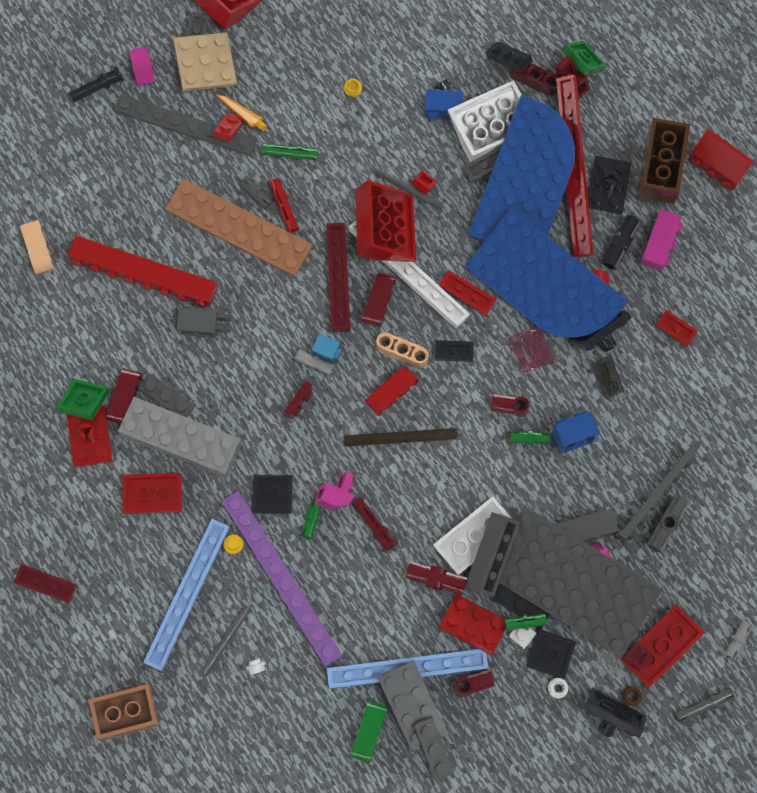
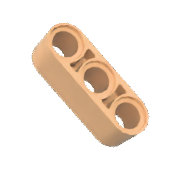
M39 220L20 225L35 274L54 269Z
M389 333L378 335L376 347L380 353L416 368H423L428 364L429 353L424 347ZM385 340L390 344L384 347L380 345V342ZM399 348H405L407 349V352L405 354H400L397 350ZM417 355H423L425 359L423 361H418L415 359V357Z

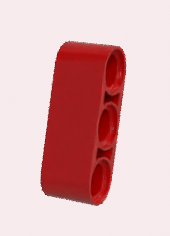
M404 366L366 399L365 403L377 416H380L384 409L387 410L396 402L395 400L405 395L412 385L415 386L419 382V379Z

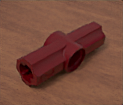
M411 561L406 573V579L423 583L431 589H443L463 595L467 582L466 577L449 573L444 568L438 566L429 567Z

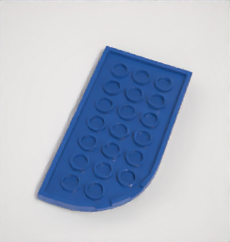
M520 96L468 236L485 241L511 208L548 236L571 176L575 160V147L570 129L563 118L551 107L531 98Z
M513 208L509 210L465 265L469 271L536 326L555 336L579 338L600 331L610 324L629 302Z

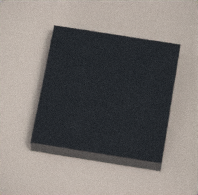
M253 475L252 513L292 514V475Z
M538 629L526 667L565 680L576 641Z

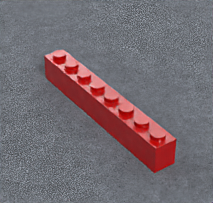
M77 235L68 253L71 263L77 267L84 265L95 273L102 271L113 279L120 277L128 284L134 285V283H138L146 290L151 291L153 288L159 290V293L164 296H170L171 294L177 296L176 298L182 302H194V305L200 308H205V306L211 307L218 289L216 281Z

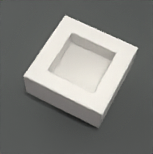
M531 628L529 630H513L509 638L525 649L536 635V632Z

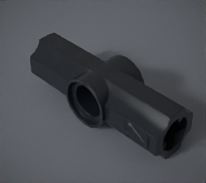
M626 215L621 227L614 234L609 244L610 247L602 260V264L611 270L617 269L640 226L641 221L637 217Z

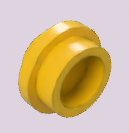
M350 79L344 84V92L350 97H356L362 91V85L356 79Z
M229 535L224 540V549L229 554H237L243 548V541L238 535Z

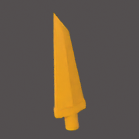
M215 94L252 128L258 127L262 131L267 128V125L262 122L263 118L256 115L227 96Z

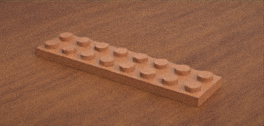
M184 178L165 208L166 212L293 277H296L313 247V244Z

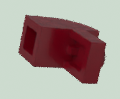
M567 55L555 66L556 75L559 78L572 74L576 76L578 100L590 90L587 76L576 71L572 57Z

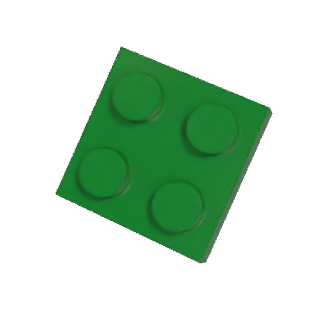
M584 40L565 44L562 48L565 56L572 57L578 71L584 75L601 72L607 67Z
M74 378L57 405V410L61 413L92 421L109 394V389L106 386Z

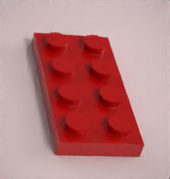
M676 604L638 641V643L652 653V656L643 668L638 670L624 659L625 655L620 660L647 688H650L705 632Z

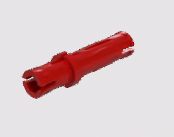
M277 178L270 181L269 185L275 196L274 201L279 206L288 232L298 231L300 228L289 204V196L284 191L281 180Z

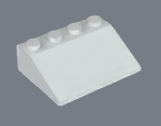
M514 80L448 109L457 136L470 162L503 144L521 96Z

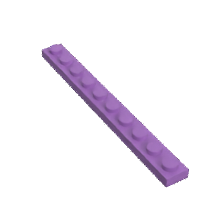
M237 491L222 500L226 510L324 666L326 667L342 657L240 493Z

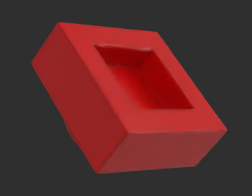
M423 170L412 182L418 190L425 194L437 183L435 179Z

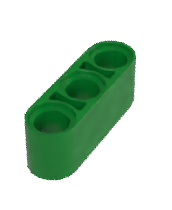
M368 701L351 753L352 758L367 763L371 762L388 708L387 706Z

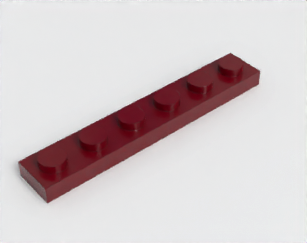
M326 223L332 332H349L351 327L345 223Z

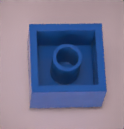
M585 411L575 414L574 418L569 420L562 418L556 421L551 433L559 455L595 442L600 434L592 412L585 413Z

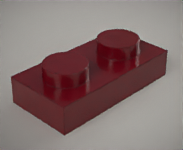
M307 381L304 382L284 411L287 418L292 420L294 416L298 417L303 409L301 405L304 401L308 402L313 395L312 384Z

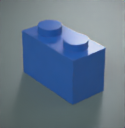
M426 89L425 117L433 120L447 118V120L451 121L448 109L462 104L463 92Z

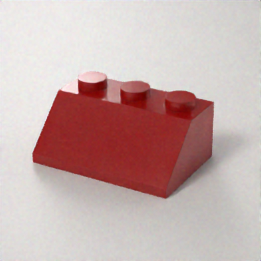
M707 129L689 157V160H691L695 167L702 168L710 178H716L724 188L731 189L732 191L744 179L754 162L710 129Z

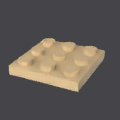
M227 32L173 38L182 92L237 85Z

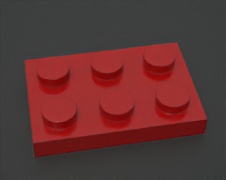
M181 473L123 475V514L182 512Z
M456 594L439 629L492 656L506 629L504 618Z

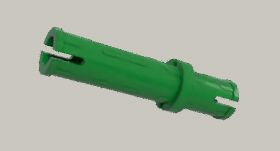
M263 143L262 155L317 161L318 149L304 148L301 145L294 147Z

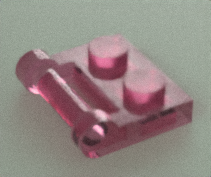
M537 327L508 338L510 345H513L522 374L554 362L541 328ZM523 340L533 361L529 364L519 343Z

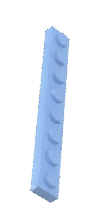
M211 519L143 662L144 664L163 671L230 529L229 526Z
M477 649L327 668L329 689L379 683L377 677L412 660L415 661L422 677L488 669L487 655L485 652Z

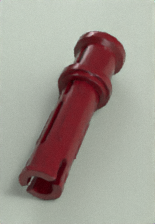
M362 497L352 503V506H354L373 532V539H377L382 546L384 553L398 544L397 540H393L388 533V528L381 525Z

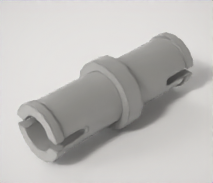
M299 349L295 357V361L309 366L311 370L316 369L327 376H330L334 368L333 364L319 359L317 355H310Z
M741 621L736 634L732 635L731 643L724 653L727 659L736 661L741 648L745 647L746 639L753 628L750 623Z

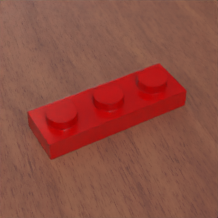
M448 270L439 283V286L445 292L484 316H487L496 302L495 298Z

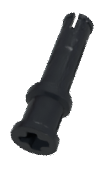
M115 66L113 70L105 74L101 73L99 78L70 91L69 94L75 103L100 89H109L110 85L119 81L123 82L124 79L117 66Z

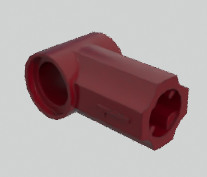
M493 394L491 411L524 417L529 412V401L523 396L510 397ZM519 403H522L526 406V408L524 410H518L515 406Z
M490 670L459 678L454 684L455 694L458 697H466L470 694L495 687L492 673ZM459 683H466L469 688L468 691L462 692L458 687Z

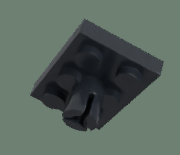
M595 155L588 191L589 209L622 215L632 162Z
M622 310L602 330L584 337L569 338L568 342L571 346L585 351L594 349L597 343H600L603 351H610L617 345L612 337V332L624 327L632 317L628 311Z
M595 688L591 689L584 709L590 715L603 719L598 727V731L602 732L604 736L612 737L616 727H619L626 734L640 738L647 716Z

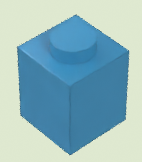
M320 333L311 350L313 356L317 355L320 359L332 364L335 359L338 360L342 353L339 341Z

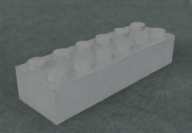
M133 397L118 430L123 438L226 479L242 445L240 438L136 397Z

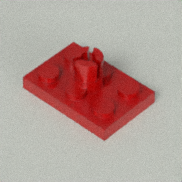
M101 405L92 421L67 414L74 468L113 462L105 405Z

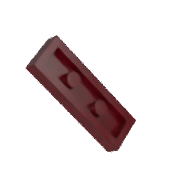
M22 564L13 582L69 604L77 587L74 583Z

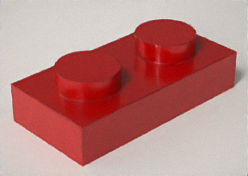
M226 114L214 129L213 136L231 142L242 127L244 120L236 115Z
M668 310L665 311L655 327L686 348L698 332V330Z

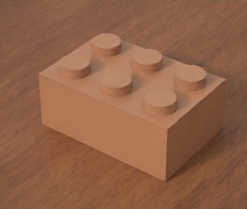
M149 684L89 699L95 732L99 741L160 726L152 688Z

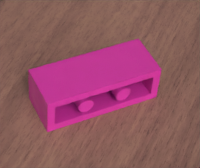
M660 209L640 262L641 265L658 271H662L664 266H668L671 258L668 256L669 250L673 251L677 240L674 237L675 234H679L683 224L680 223L682 216Z

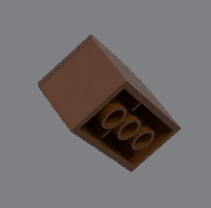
M653 118L646 138L637 198L675 204L680 192L690 124Z

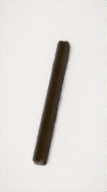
M457 428L345 435L344 445L350 447L458 439L459 433Z

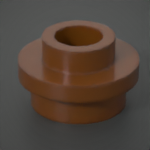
M629 686L622 692V700L628 706H637L642 700V693L637 687ZM629 693L635 694L634 700L628 698Z

